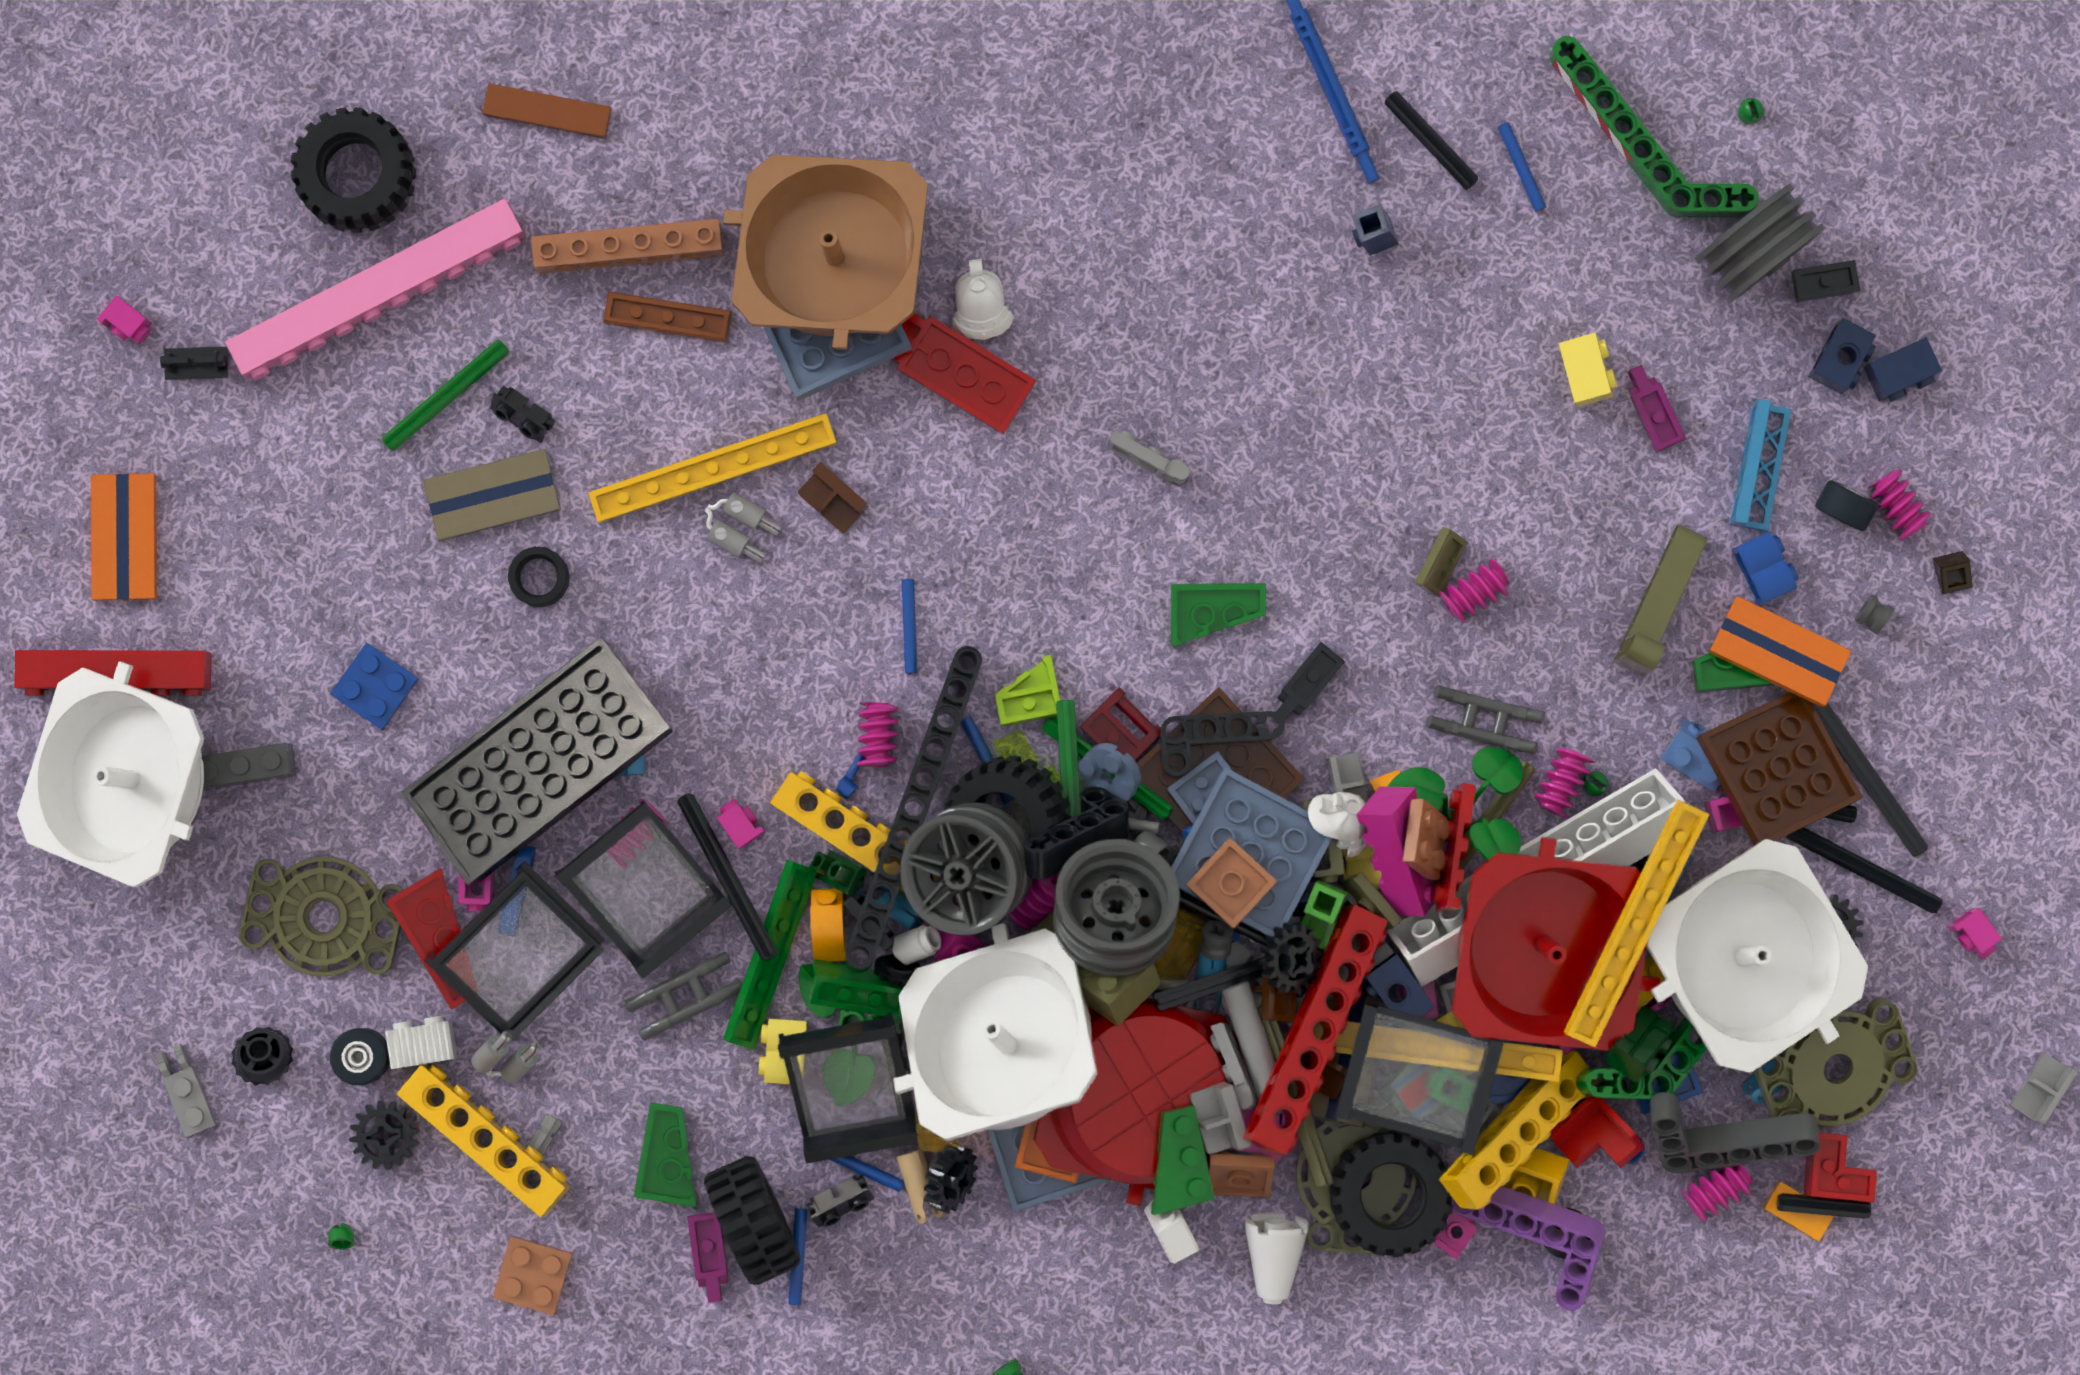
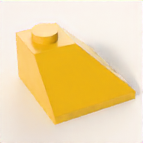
M1535 1149L1531 1152L1529 1160L1519 1165L1512 1172L1511 1179L1503 1186L1556 1205L1570 1159L1542 1149Z

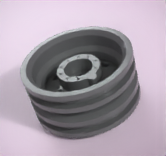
M1791 183L1747 214L1694 258L1697 264L1703 261L1706 263L1708 268L1704 272L1707 276L1720 273L1722 277L1718 280L1716 288L1719 291L1725 288L1730 295L1725 298L1729 304L1766 276L1769 277L1788 263L1794 254L1826 229L1823 223L1818 226L1814 224L1812 220L1816 217V214L1813 211L1803 214L1799 213L1798 210L1802 207L1805 200L1801 196L1795 199L1791 195V192L1795 189Z
M962 803L946 809L918 828L904 848L900 874L902 887L910 905L928 924L950 934L970 935L991 928L1024 901L1032 886L1033 878L1026 874L1024 843L1028 840V837L1021 826L1010 815L994 806L984 803ZM973 834L977 836L979 839V843L970 841L969 835ZM940 841H943L945 851L939 847ZM994 857L1000 861V868H996ZM932 874H935L939 877L943 875V879L941 881H935L932 877ZM984 891L993 893V897L991 899L987 898L984 895ZM955 894L957 895L960 905L956 904L954 901Z
M1110 839L1083 847L1065 863L1057 880L1053 925L1057 940L1062 949L1077 964L1099 974L1112 976L1128 975L1150 967L1165 954L1174 936L1180 900L1176 876L1165 859L1154 850L1137 842ZM1138 890H1145L1149 896L1142 898ZM1086 891L1090 899H1083L1081 894ZM1113 935H1118L1120 941H1113Z

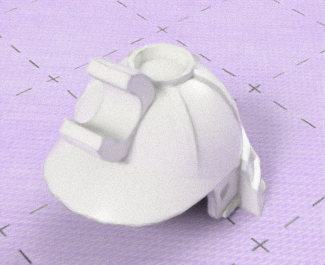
M982 259L969 260L970 272L963 274L956 283L955 299L957 311L955 312V317L952 318L951 325L956 332L966 338L986 340L1003 334L1012 324L1014 316L1007 306H1004L1003 287L999 277L994 272L983 270Z
M1336 792L1334 794L1318 795L1312 799L1308 808L1310 823L1317 832L1324 836L1338 839L1336 845L1339 849L1347 850V858L1360 854L1366 848L1363 835L1367 832L1365 824H1359L1356 816L1366 803L1359 795L1348 792Z

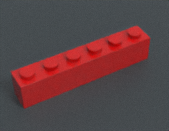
M15 650L14 688L25 690L24 695L44 696V690H56L57 684L81 668H87L113 678L118 661L133 666L128 685L141 690H151V693L157 696H170V690H182V696H202V691H211L212 653L208 651Z

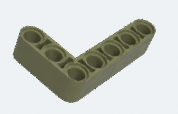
M1680 524L1676 526L1671 535L1673 539L1669 540L1657 565L1660 567L1656 568L1645 591L1646 596H1643L1632 619L1633 624H1630L1619 647L1621 652H1617L1614 663L1642 676L1653 672L1663 655L1665 645L1661 644L1660 641L1707 541V537Z

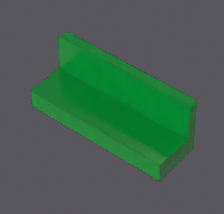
M814 960L812 967L815 976L809 995L810 1004L860 1011L879 1016H886L893 1012L894 1018L902 1019L898 996L903 988L899 985L894 984L891 986L889 982L881 981L873 969H868L863 973H853L844 964Z

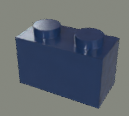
M1927 337L1874 360L1863 367L1878 400L1880 401L1888 397L1890 402L1908 395L1906 389L1911 386L1917 385L1918 389H1922L1936 382L1934 376L1942 372Z

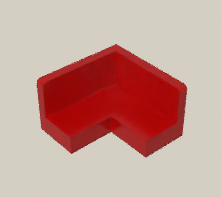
M1588 1096L1571 1111L1565 1120L1557 1123L1550 1131V1138L1555 1146L1567 1159H1570V1162L1576 1168L1601 1148L1621 1169L1644 1149L1636 1133L1599 1097Z
M1819 1132L1820 1150L1814 1155L1806 1156L1803 1194L1813 1197L1875 1202L1877 1170L1845 1167L1848 1135Z

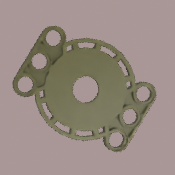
M316 857L305 859L291 866L285 872L278 861L262 859L255 864L252 872L239 938L241 943L250 949L262 948L269 942L274 952L284 963L296 971L311 976L328 977L343 974L357 967L362 962L369 973L384 974L392 968L401 926L391 909L384 903L383 898L384 894L390 889L397 890L398 892L404 889L396 884H388L378 891L376 884L365 871L353 863L339 858ZM325 862H336L344 865L345 868L342 871L326 868ZM317 863V868L309 869L302 873L298 870L307 864ZM266 864L274 865L277 870L276 878L270 882L264 881L260 875L261 868ZM354 870L360 874L368 884L362 886L357 879L350 875L351 871ZM292 873L293 878L288 881L287 877ZM370 890H372L374 893V896L371 898L367 893ZM261 894L267 896L270 900V907L264 913L257 912L253 906L254 899ZM321 901L333 903L339 912L337 926L328 932L315 930L309 921L311 908ZM383 920L390 921L394 927L393 934L386 939L381 938L377 933V926ZM254 925L259 926L263 931V938L257 944L250 943L247 939V931ZM275 935H277V937H278V939H279V941H278L277 943L275 942V939H274V936H275ZM284 947L289 954L297 958L296 963L288 959L280 949ZM376 951L383 952L387 957L385 967L380 970L374 969L370 964V957ZM359 952L360 958L356 960L353 955ZM345 960L350 963V965L342 969L330 971V965L341 963ZM304 963L321 965L322 971H312L302 966Z
M1878 997L1870 1001L1865 1014L1845 1009L1830 1019L1840 1035L1838 1038L1826 1044L1819 1031L1815 1029L1785 1049L1782 1055L1778 1054L1773 1057L1776 1060V1065L1772 1071L1765 1073L1762 1071V1066L1754 1070L1769 1116H1784L1790 1112L1794 1114L1807 1113L1809 1108V1114L1817 1118L1819 1125L1842 1126L1857 1121L1870 1113L1885 1096L1892 1079L1900 1084L1912 1081L1917 1074L1918 1068L1897 1006L1884 997ZM1881 1006H1888L1889 1015L1887 1018L1881 1021L1877 1020L1876 1011ZM1838 1016H1851L1852 1018L1848 1019ZM1892 1033H1897L1899 1037L1897 1044L1894 1047L1886 1048V1038ZM1837 1054L1848 1056L1850 1065L1846 1074L1837 1081H1828L1824 1076V1066L1827 1060ZM1903 1060L1907 1061L1908 1067L1905 1073L1895 1075L1894 1069L1896 1064ZM1784 1085L1786 1090L1784 1096L1778 1100H1773L1771 1096L1773 1089L1776 1086ZM1877 1088H1879L1875 1096L1868 1103H1866L1874 1095ZM1859 1107L1861 1108V1109H1859L1858 1111L1854 1112V1113L1851 1114V1115L1844 1116V1114H1846V1113L1853 1112L1854 1110L1858 1109ZM1820 1114L1834 1116L1835 1119H1822L1819 1116Z
M1371 1096L1369 1106L1379 1108L1384 1104L1381 1097ZM1322 1118L1318 1119L1323 1124L1316 1128L1332 1172L1335 1165L1337 1166L1342 1159V1154L1346 1150H1350L1354 1143L1360 1139L1364 1140L1376 1133L1384 1134L1389 1130L1400 1133L1399 1131L1365 1122L1364 1128ZM1330 1127L1332 1131H1330L1329 1133L1325 1134L1322 1131L1325 1128ZM1302 1147L1296 1166L1297 1188L1302 1202L1311 1215L1318 1220L1309 1226L1307 1241L1310 1246L1319 1251L1374 1254L1362 1249L1358 1245L1350 1247L1345 1244L1343 1238L1345 1233L1337 1224L1335 1215L1331 1210L1329 1185L1325 1187L1316 1186L1309 1163L1306 1170L1307 1180L1302 1181L1303 1160L1308 1161ZM1397 1164L1379 1166L1372 1171L1369 1184L1362 1188L1361 1196L1364 1208L1376 1221L1383 1224H1392L1407 1209L1414 1195L1417 1178L1411 1172L1410 1187H1404L1406 1167ZM1304 1188L1310 1189L1311 1195L1317 1203L1313 1208L1306 1198ZM1402 1193L1407 1194L1403 1205L1395 1213L1392 1208L1399 1201ZM1324 1210L1328 1215L1322 1218L1318 1213ZM1385 1214H1388L1390 1218L1385 1222L1380 1219ZM1317 1227H1325L1330 1233V1238L1324 1245H1318L1312 1240V1232Z

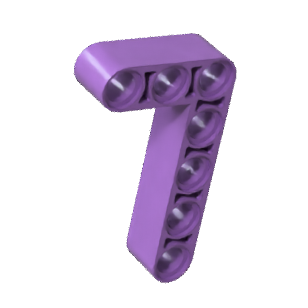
M1504 1186L1499 1187L1490 1196V1202L1478 1210L1460 1208L1452 1198L1453 1211L1461 1216L1567 1253L1555 1299L1559 1306L1565 1310L1574 1311L1581 1308L1590 1289L1606 1235L1605 1227L1600 1221Z

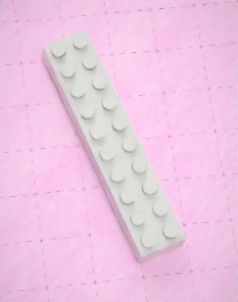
M1655 768L1521 846L1519 854L1538 856L1542 837L1557 840L1554 857L1630 866L1652 852L1677 799L1683 802L1685 800ZM1472 875L1463 880V884L1460 885L1458 892H1455V897L1461 898L1460 909L1449 913L1435 911V903L1425 916H1401L1402 921L1395 928L1387 930V935L1397 955L1421 987L1434 981L1459 964V934L1467 912Z

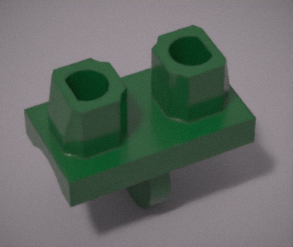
M829 850L827 855L818 851L810 864V868L818 872L815 878L852 898L856 891L863 886L864 875L868 870Z

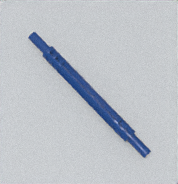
M1286 0L1292 13L1290 18L1352 156L1357 157L1368 183L1376 182L1380 177L1368 153L1370 147L1307 8L1303 9L1300 0Z

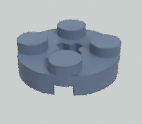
M1101 743L1094 746L1080 760L1078 765L1087 787H1102L1123 801L1128 802L1138 792L1137 787L1141 784L1142 778L1137 763L1128 753L1123 755L1117 751L1118 746L1114 744ZM1108 772L1111 774L1114 773L1115 778L1113 779L1112 777H1110Z

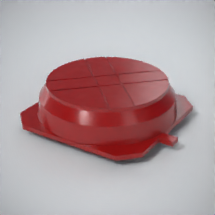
M1541 837L1538 856L1498 852L1472 873L1467 912L1459 934V964L1452 1012L1472 1037L1609 1050L1619 1037L1624 1038V1034H1629L1634 1030L1640 991L1651 992V989L1660 984L1659 977L1642 976L1646 946L1596 1047L1566 1035L1564 1030L1641 875L1637 868L1631 866L1554 857L1557 840Z
M1146 998L1118 1027L1087 1006L1091 1020V1042L1097 1075L1080 1102L1054 1109L1039 1118L1034 1135V1141L1050 1167L1130 1184L1125 1203L1141 1206L1145 1188L1155 1190L1154 1176L1155 1172H1157L1159 1152L1157 1151L1161 1112L1190 1105L1189 1094L1223 1081L1229 1083L1222 1069V1065L1226 1064L1222 1053L1215 1051L1210 1039V1035L1214 1034L1211 1026L1221 1022L1229 1024L1225 1016L1184 1006H1177L1161 1012L1155 1007L1154 1000ZM1233 1032L1234 1037H1235V1039H1236V1042H1237V1044H1238V1047H1240L1239 1042H1238V1039H1237L1235 1033ZM1205 1151L1206 1161L1209 1168L1210 1154H1207Z

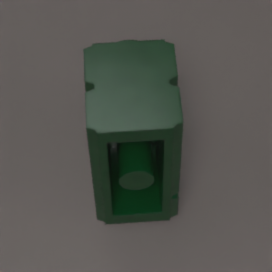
M1642 1006L1636 1014L1634 1030L1629 1034H1624V1038L1619 1037L1605 1059L1606 1064L1617 1071H1622L1624 1076L1634 1082H1638L1644 1073L1650 1076L1660 1061L1656 1056L1659 1053L1665 1056L1675 1041L1670 1037L1675 1029L1674 1024L1662 1016L1659 1017L1658 1013L1647 1006Z

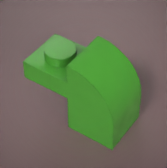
M1320 880L1314 885L1305 907V916L1301 924L1315 931L1313 938L1321 940L1317 947L1325 950L1346 904L1349 893Z

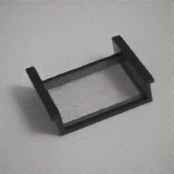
M645 800L640 802L641 804L565 867L554 872L558 881L567 887L627 957L642 979L732 906Z
M525 861L515 869L517 876L438 954L433 951L424 959L441 978L500 1034L505 1031L509 1032L512 1036V1041L604 951L601 944L605 941Z
M1365 1004L1335 1117L1347 1121L1348 1117L1458 1147L1461 1152L1474 1155L1504 1042L1497 1041V1039L1472 1037L1463 1028L1371 1004V1006Z
M893 1012L878 1019L784 1036V1033L779 1034L778 1051L780 1059L784 1058L803 1135V1152L806 1164L919 1143L916 1114L911 1092L907 1091L900 1094L895 1092L894 1079L907 1074Z

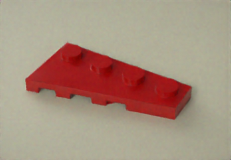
M1462 783L1457 786V790L1453 789L1450 795L1449 808L1453 809L1451 821H1448L1449 834L1445 839L1448 841L1446 852H1444L1445 864L1443 869L1440 870L1442 871L1440 884H1435L1432 895V902L1436 903L1435 911L1449 913L1460 909L1461 898L1455 897V892H1458L1464 880L1465 870H1462V867L1459 866V861H1463L1468 849V836L1463 835L1464 829H1469L1471 825L1476 785Z
M439 868L387 899L386 903L449 1008L452 1010L466 1000L424 961L433 951L438 954L460 932L442 868ZM464 947L447 965L472 989L479 993Z

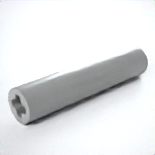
M1245 981L1224 988L1221 992L1259 1100L1276 1061L1249 982ZM1279 1110L1275 1116L1283 1114V1112Z

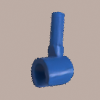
M857 754L849 771H847L846 775L837 785L838 793L845 799H848L858 788L851 780L860 767L857 766V762L863 761L865 758Z

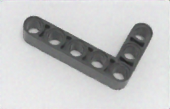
M1659 1093L1650 1099L1652 1132L1662 1165L1670 1173H1686L1814 1155L1820 1150L1817 1118L1812 1114L1798 1113L1687 1129L1677 1096L1671 1093Z

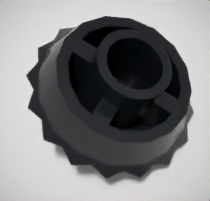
M257 1027L250 1032H245L243 1037L236 1041V1047L232 1051L233 1060L231 1064L235 1067L236 1075L241 1076L244 1082H251L255 1086L259 1084L269 1085L272 1081L280 1080L282 1074L289 1072V1064L293 1061L291 1055L293 1048L289 1044V1038L283 1036L280 1030H273L270 1027Z

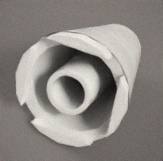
M1265 1212L1252 1214L1251 1220L1247 1217L1245 1218V1230L1258 1297L1263 1298L1264 1303L1281 1304L1282 1300L1287 1299L1290 1295L1309 1230L1308 1221L1302 1217L1295 1215V1221L1285 1219V1213Z

